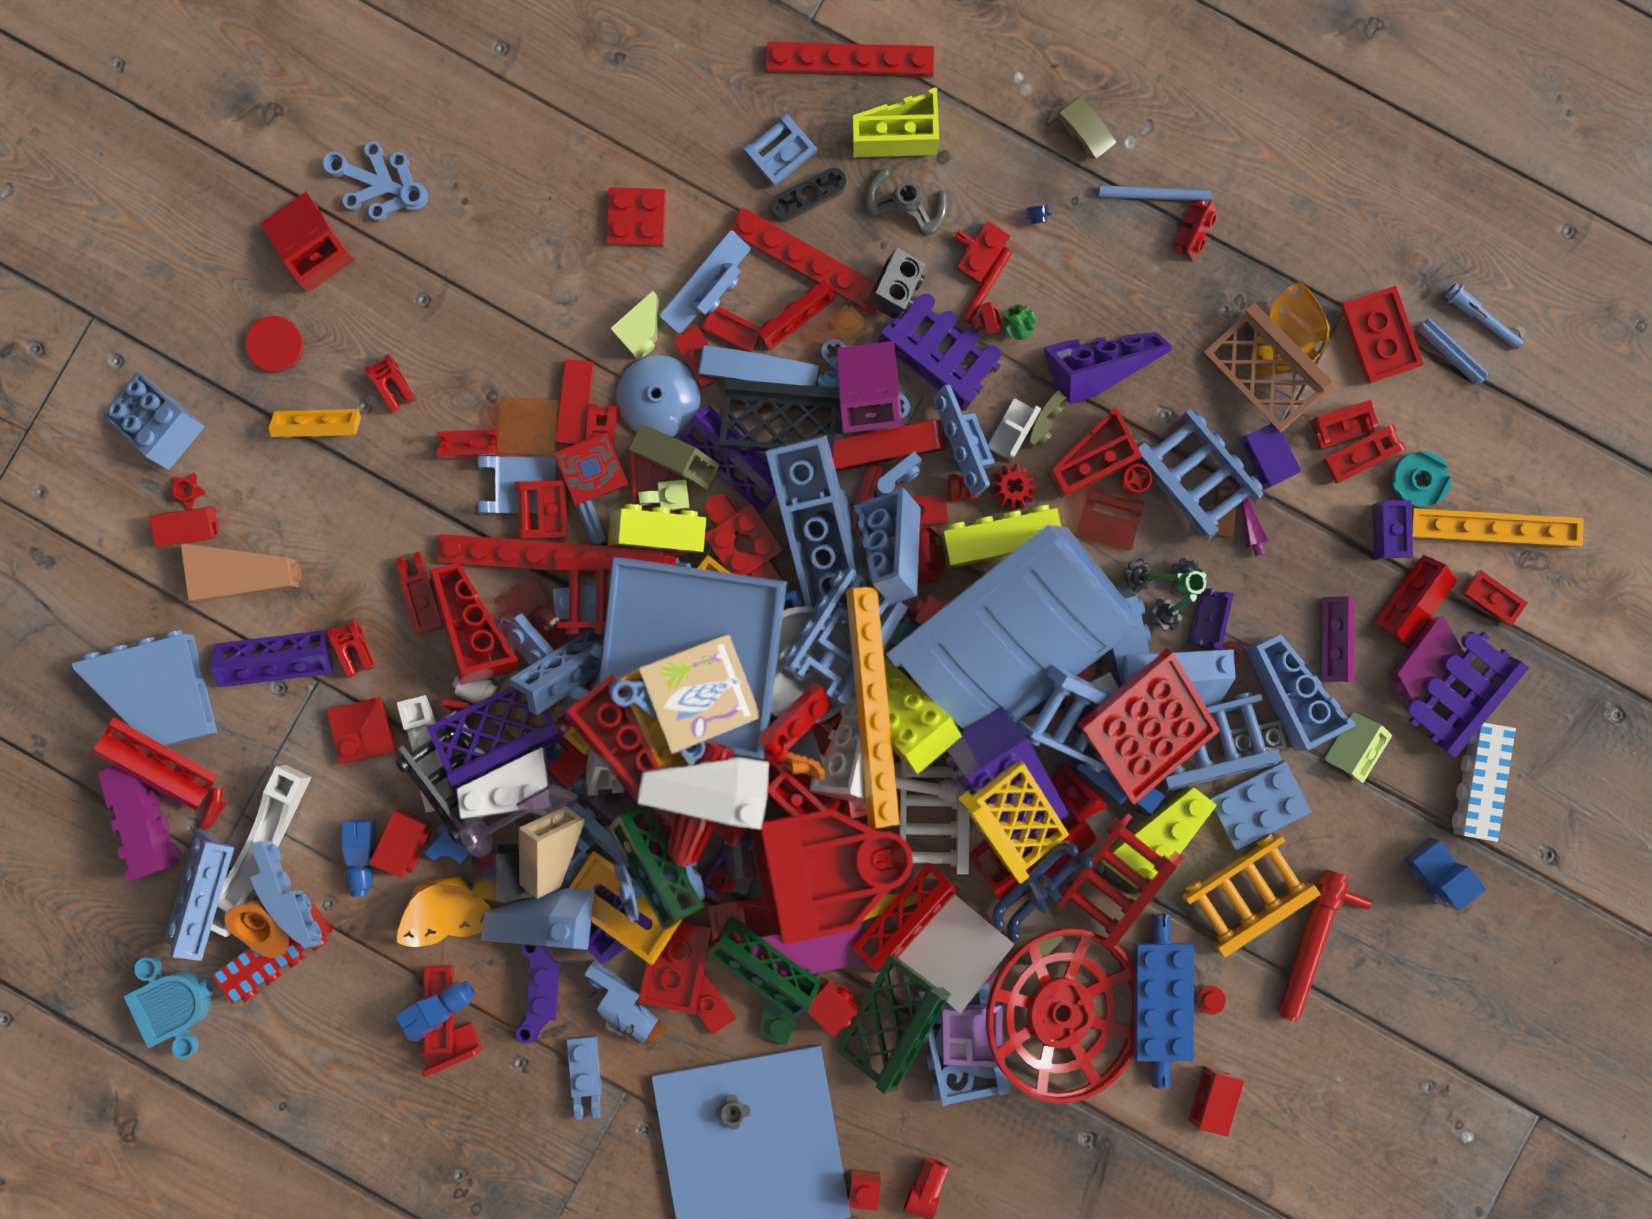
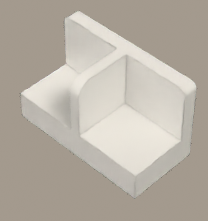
M1014 398L988 444L990 451L1011 462L1041 408L1036 406L1033 409Z

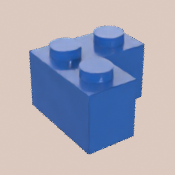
M1430 838L1404 858L1409 865L1407 870L1417 882L1422 881L1427 888L1425 890L1426 895L1436 905L1439 903L1445 908L1449 907L1460 911L1487 890L1471 868L1459 864L1440 840Z

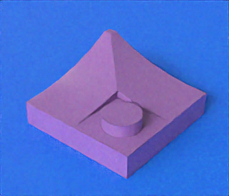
M1003 1002L995 1003L993 1013V1031L997 1048L1003 1044ZM987 1004L966 1005L961 1013L957 1012L952 1006H944V1065L998 1067L993 1059L987 1040L985 1027Z

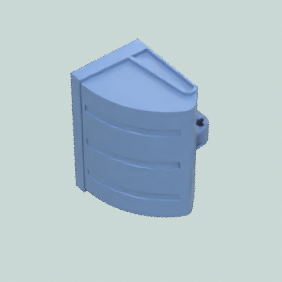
M1047 525L886 655L896 667H904L926 694L954 722L966 731L1002 707L1013 721L1017 722L1054 692L1055 681L1046 675L1051 665L1077 676L1137 630V627L1130 616L1134 613L1132 607L1068 527Z

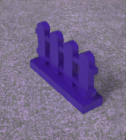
M922 294L918 299L913 296L915 300L908 313L901 320L896 318L890 325L888 324L881 332L878 343L894 341L896 357L938 390L944 385H951L959 407L966 411L977 396L975 392L979 394L984 388L980 384L990 370L996 373L1001 367L997 363L1001 357V351L993 345L988 346L984 352L975 344L979 339V334L973 328L966 329L962 334L955 330L953 327L957 322V316L952 311H945L940 317L931 311L935 305V299L932 295ZM927 318L933 325L923 337H920L914 331ZM948 335L955 340V343L943 355L936 348ZM970 352L977 360L965 372L958 365Z
M1472 631L1464 633L1461 643L1467 650L1461 657L1455 654L1445 656L1443 667L1448 673L1442 680L1435 676L1427 678L1424 688L1430 695L1426 700L1422 702L1418 699H1411L1406 704V711L1412 716L1408 721L1416 727L1419 723L1432 733L1429 738L1434 744L1454 757L1460 753L1529 669L1522 661L1511 657L1510 653L1505 649L1496 650L1487 642L1490 636L1483 631L1480 634ZM1474 656L1487 666L1481 674L1468 664ZM1456 678L1469 688L1463 696L1450 687ZM1437 701L1450 710L1444 719L1431 709Z

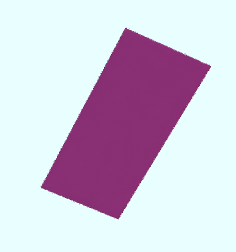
M861 924L856 930L783 945L772 935L761 937L804 970L806 968L809 969L811 974L865 964V960L852 948L862 936ZM753 947L754 957L760 961L765 960L762 950L758 947ZM779 963L774 964L777 974L787 977L785 967Z

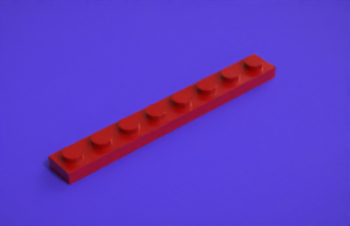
M439 534L437 562L564 572L556 570V558L664 556L665 551ZM585 571L584 573L593 574V571Z

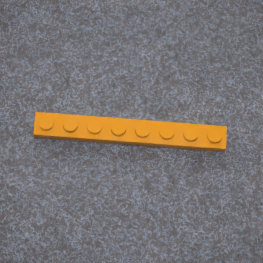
M877 588L846 589L868 826L870 828H880L898 825L899 815Z

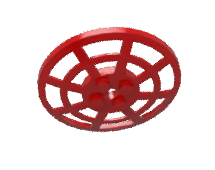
M1058 928L1043 932L1029 939L1005 961L996 975L989 992L985 1027L993 1059L1002 1074L1014 1086L1029 1096L1042 1101L1073 1103L1088 1099L1114 1083L1126 1070L1134 1057V964L1118 945L1112 951L1103 944L1106 937L1095 932L1079 928ZM1057 936L1080 937L1073 953L1056 952L1044 957L1041 955L1038 943L1045 939ZM1091 941L1098 943L1109 951L1123 970L1106 976L1096 963L1084 957ZM1028 950L1031 964L1019 975L1011 992L1000 989L1003 979L1012 965ZM1056 961H1069L1063 977H1049L1045 967L1046 964ZM1080 964L1089 969L1098 981L1086 988L1081 983L1075 981ZM1035 972L1040 985L1035 989L1032 996L1018 994L1024 982ZM1125 981L1129 983L1132 998V1020L1130 1027L1114 1022L1116 1003L1112 987ZM1102 992L1104 993L1106 1003L1105 1019L1094 1016V1003L1092 999ZM996 1001L1007 1003L1006 1027L1009 1039L998 1048L993 1031V1013ZM1015 1005L1027 1008L1028 1024L1018 1032H1016L1014 1025ZM1064 1005L1066 1007L1065 1016L1057 1020L1056 1010L1059 1006ZM1091 1027L1101 1030L1094 1044L1085 1052L1080 1041L1087 1035ZM1111 1033L1125 1037V1044L1116 1060L1099 1076L1090 1061L1103 1049ZM1032 1035H1035L1037 1039L1043 1042L1040 1060L1030 1055L1022 1046V1043ZM1069 1047L1075 1057L1074 1060L1068 1062L1051 1063L1054 1048ZM1014 1049L1025 1062L1038 1069L1036 1087L1028 1085L1016 1077L1003 1061ZM1081 1068L1089 1081L1088 1084L1068 1091L1047 1090L1049 1073H1066Z

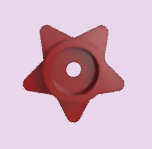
M192 473L187 478L172 477L174 485L172 487L173 493L169 497L170 501H182L187 509H192L195 499L206 494V491L197 486V475L195 473ZM186 488L189 489L188 493H185Z

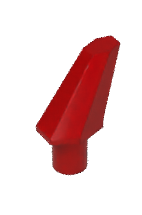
M211 787L210 801H205L199 829L211 828L227 805V802H222V787Z

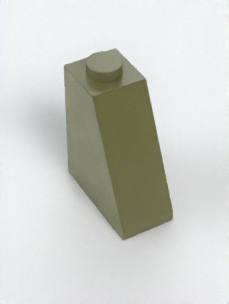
M641 424L638 432L635 433L629 448L640 457L708 490L720 467L717 462L697 448L644 424Z

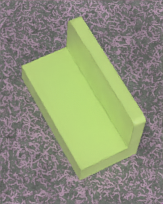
M1353 713L1350 718L1356 726L1338 736L1325 760L1344 770L1353 779L1363 783L1392 737V734L1381 724Z

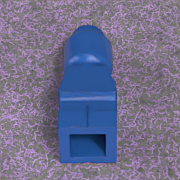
M348 820L342 822L341 848L346 865L351 866L346 870V887L348 890H351V896L353 897L368 896V890L373 885V870L368 865L376 848V820Z
M466 980L463 983L457 981L441 992V996L434 994L427 999L418 1001L397 1015L396 1018L408 1041L417 1042L436 1028L438 1029L448 1020L452 1013H456L470 1004L471 998L476 993L469 981Z

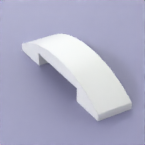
M426 695L397 702L404 730L407 729L412 751L431 740L426 727L436 723ZM437 750L417 762L426 776H429L443 766ZM448 777L434 786L444 800L453 794L452 785ZM421 792L426 813L435 811Z

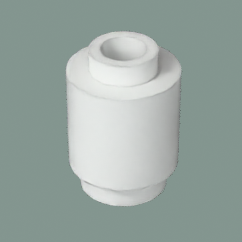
M456 676L452 685L455 688L454 694L472 704H476L497 692V687L492 685L493 682L488 679L460 685L458 676Z

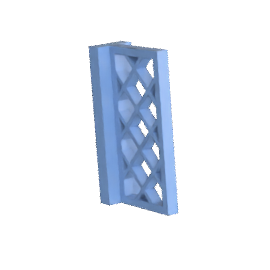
M196 829L164 938L171 946L169 954L175 958L202 961L234 850L233 846L220 843L204 830Z

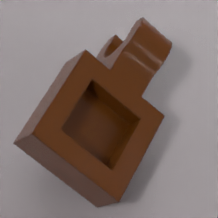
M1216 488L1214 506H1206L1205 512H1211L1231 496V488ZM1233 508L1217 521L1218 525L1216 526L1219 530L1214 536L1233 537L1236 509Z

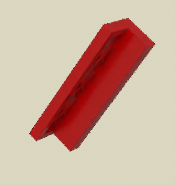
M114 717L91 754L194 811L197 810L218 775Z
M928 862L852 948L874 971L880 973L889 955H895L898 958L960 889ZM931 872L940 883L933 891H923V880ZM918 896V907L915 911L904 913V901L907 897ZM898 917L899 928L894 934H885L884 923L889 918ZM870 939H879V951L871 958L862 947Z

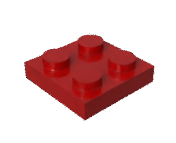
M609 187L607 244L612 246L664 247L666 190Z

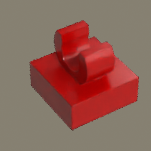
M991 301L981 304L982 314L970 318L973 329L976 328L978 331L986 328L987 332L993 335L1002 333L1003 330L1000 325L1002 320L998 305Z

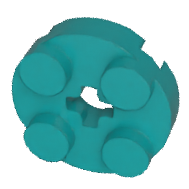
M1420 451L1411 453L1400 459L1395 465L1392 472L1391 490L1397 495L1399 500H1411L1413 508L1430 507L1442 501L1450 490L1451 476H1449L1446 468L1448 466L1439 455L1433 452ZM1424 473V479L1428 481L1427 485L1418 486L1415 476Z

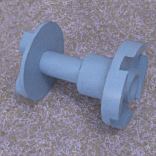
M697 862L689 863L688 867L682 866L700 900L704 899L700 874H697L695 867ZM624 863L615 864L614 870L618 882L622 881L621 886L618 887L622 904L628 902L625 905L629 922L638 920L639 916L635 899L643 897L645 894L637 880L630 881ZM663 867L662 874L665 880L675 883L676 875L674 871Z

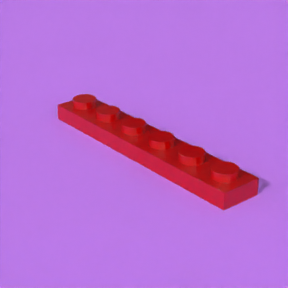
M767 42L766 72L933 77L934 46Z
M742 207L729 231H733L746 244L813 282L820 284L825 280L834 294L875 316L877 309L866 302L876 282Z

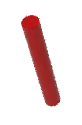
M1004 247L961 317V320L965 323L970 324V318L978 312L980 305L986 299L1013 254L1011 249Z

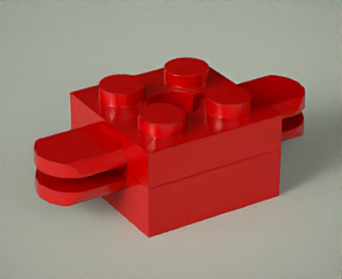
M723 494L712 496L706 503V513L716 528L705 534V538L726 569L731 574L782 581V575L773 563V560L782 555L784 551L752 504L738 512L727 496Z

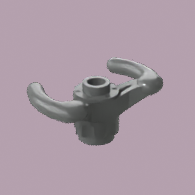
M887 168L880 170L868 185L865 195L866 210L873 215H878L887 210L899 213L902 216L915 220L923 234H934L941 227L947 214V192L940 190L937 193V211L934 218L930 220L921 204L922 197L920 196V187L917 184L904 181L899 187L895 188L894 193L876 199L879 187L890 175V171Z

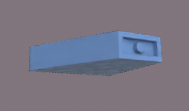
M182 630L164 634L165 639L155 641V638L142 639L137 641L138 646L128 648L127 645L112 647L109 649V654L100 656L99 652L81 656L82 661L72 663L73 669L130 727L166 747L218 733L194 635L183 634Z

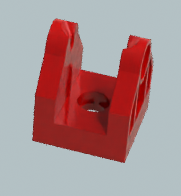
M833 809L790 816L787 813L762 819L761 829L750 828L770 934L783 945L856 930L889 890L901 885L909 877L913 867V854L909 844L901 836L891 832L876 831Z

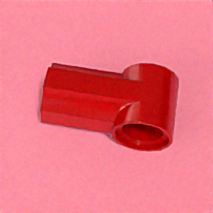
M925 1157L914 1186H911L904 1204L905 1212L923 1219L934 1218L940 1199L938 1195L949 1169L948 1165L937 1159Z

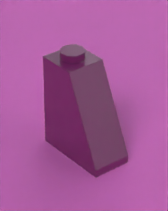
M1444 616L1429 619L1414 642L1389 673L1392 679L1390 682L1395 694L1399 697L1401 696L1402 699H1413L1426 691L1424 683L1431 676L1442 680L1448 673L1443 667L1445 656L1455 654L1461 657L1464 651Z

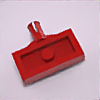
M989 220L985 223L980 233L973 238L958 229L952 239L966 247L956 269L977 284H980L1011 235Z

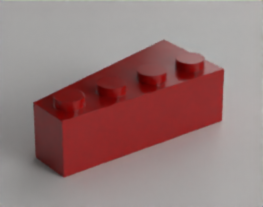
M612 674L566 711L565 718L638 803L643 772L660 770L661 768L651 748H649L643 732L630 710V706H622L612 700L609 687L612 682L616 681L614 674ZM620 688L617 691V695L622 694ZM638 803L641 808L645 806L644 804Z

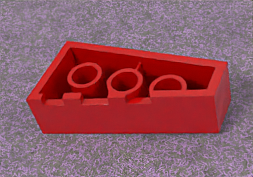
M460 563L431 569L430 581L460 685L516 672L519 660L514 652L510 650L505 637L498 630L487 607H484L476 589Z

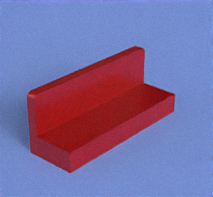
M1423 554L1374 623L1378 628L1396 636L1404 646L1409 648L1453 588L1457 579L1446 564Z

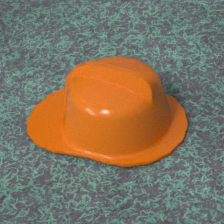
M248 899L244 904L233 906L227 911L225 925L228 930L255 952L268 958H277L286 953L289 947L287 933L272 919L260 900Z

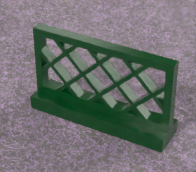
M889 955L836 1051L876 1082L875 1088L883 1094L897 1090L951 993L943 987L937 988L895 955ZM893 966L901 970L903 983L892 985L889 973ZM918 983L927 992L922 1001L914 1002L911 984ZM904 986L907 1003L896 1005L893 988ZM886 990L890 1007L878 1009L876 996L879 991ZM909 1007L911 1020L908 1025L900 1026L897 1009ZM890 1010L894 1027L882 1029L879 1012ZM873 1014L876 1031L865 1033L863 1019L865 1015ZM895 1031L897 1045L894 1049L887 1050L884 1033ZM877 1034L880 1051L869 1053L866 1036ZM859 1038L862 1055L856 1056L847 1049L852 1039ZM881 1055L883 1069L880 1074L872 1069L870 1057Z

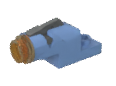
M594 960L585 975L589 977L588 982L600 990H603V988L609 990L597 1008L599 1014L606 1019V1029L634 1042L643 1043L646 1046L650 1044L655 1047L667 1027L661 1024L662 1020L649 1012L641 1003L639 1006L635 1004L640 996V989Z

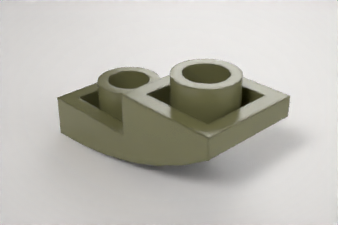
M1081 97L1075 98L1057 113L1070 136H1077L1091 160L1097 159L1116 143L1099 116Z
M1059 390L1050 398L1032 426L1027 446L1030 449L1035 444L1041 447L1052 436L1049 431L1054 425L1047 417L1049 416L1053 420L1064 409L1061 403L1066 399Z

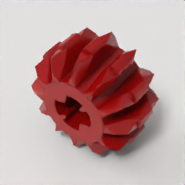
M1014 463L1011 472L1009 466L1005 464L1002 466L1003 474L997 471L993 474L994 478L999 482H991L989 487L998 489V491L991 494L992 499L1002 498L998 503V507L1002 508L1006 502H1009L1008 511L1012 512L1015 508V502L1018 508L1023 510L1026 508L1024 500L1028 503L1034 501L1033 496L1029 493H1036L1038 487L1030 486L1029 484L1036 481L1037 478L1036 476L1029 478L1025 476L1030 470L1028 467H1025L1020 473L1019 463ZM1016 481L1019 484L1017 489H1020V492L1015 491L1012 494L1008 491L1010 486H1007V482L1012 484Z

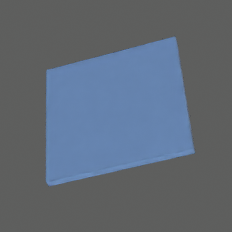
M613 557L599 684L612 674L618 680V677L644 665H650L729 634L761 718L703 742L705 744L709 740L729 746L734 749L735 755L764 759L766 749L760 744L759 738L769 727L787 582Z
M821 1044L652 1075L676 1219L851 1218ZM730 1094L736 1095L739 1102L750 1107V1115L743 1118L740 1127L736 1130L730 1129L729 1125L716 1117L717 1108L722 1107L726 1103V1098ZM733 1109L730 1113L734 1115L736 1111Z

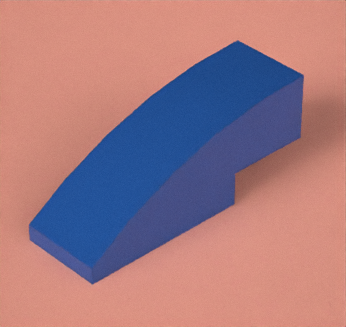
M1076 762L1073 767L1116 803L1122 804L1125 801V795L1109 772L1102 769L1098 773L1087 767L1085 763ZM1153 788L1136 804L1145 812L1151 814L1165 796Z

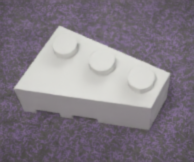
M541 747L458 788L461 819L552 807L545 749Z

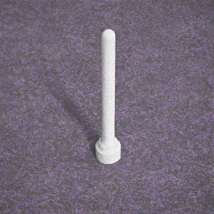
M895 777L896 789L937 795V798L947 803L954 804L957 800L959 783L956 780L945 779V781H939V783H931Z

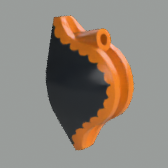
M811 727L787 750V757L779 763L786 769L791 770L792 774L805 773L818 780H824L825 772L818 744Z

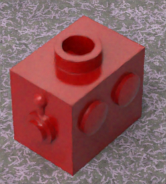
M830 978L819 988L811 1009L807 1012L834 1037L841 1029H846L851 1024V1018L857 1015L859 1005L852 999L854 996L844 985L839 987Z

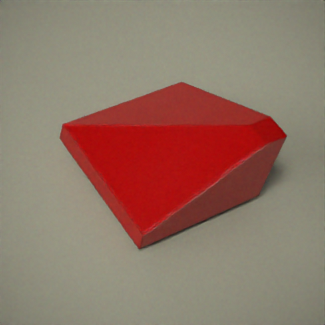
M444 699L441 702L443 706L452 712H459L474 705L470 702L455 699ZM474 714L468 716L466 722L473 723Z

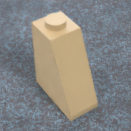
M565 806L519 828L520 885L537 899L561 887L584 826V819Z

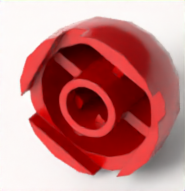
M935 526L920 527L917 578L919 583L941 582L938 576L944 574L942 545L936 544L935 537L940 536Z

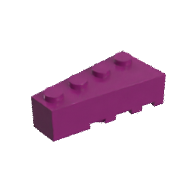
M115 766L98 772L106 806L110 810H114L115 814L112 816V821H110L112 830L120 836L122 841V847L117 849L120 860L126 859L129 871L124 873L126 883L150 877L180 865L178 859L180 858V851L171 840L169 834L170 824L167 818L162 816L159 807L160 797L157 791Z

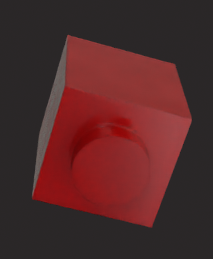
M851 1169L848 1197L849 1208L878 1211L881 1186L880 1172Z

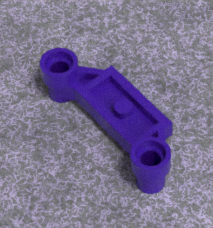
M522 944L521 947L522 952L530 960L527 1018L522 1020L516 1029V1038L523 1044L535 1041L540 1035L541 1029L549 1020L555 1021L557 1019L561 961H555L545 948L546 946L535 945L536 950L530 949L527 944ZM523 1029H527L530 1032V1036H526L523 1033Z

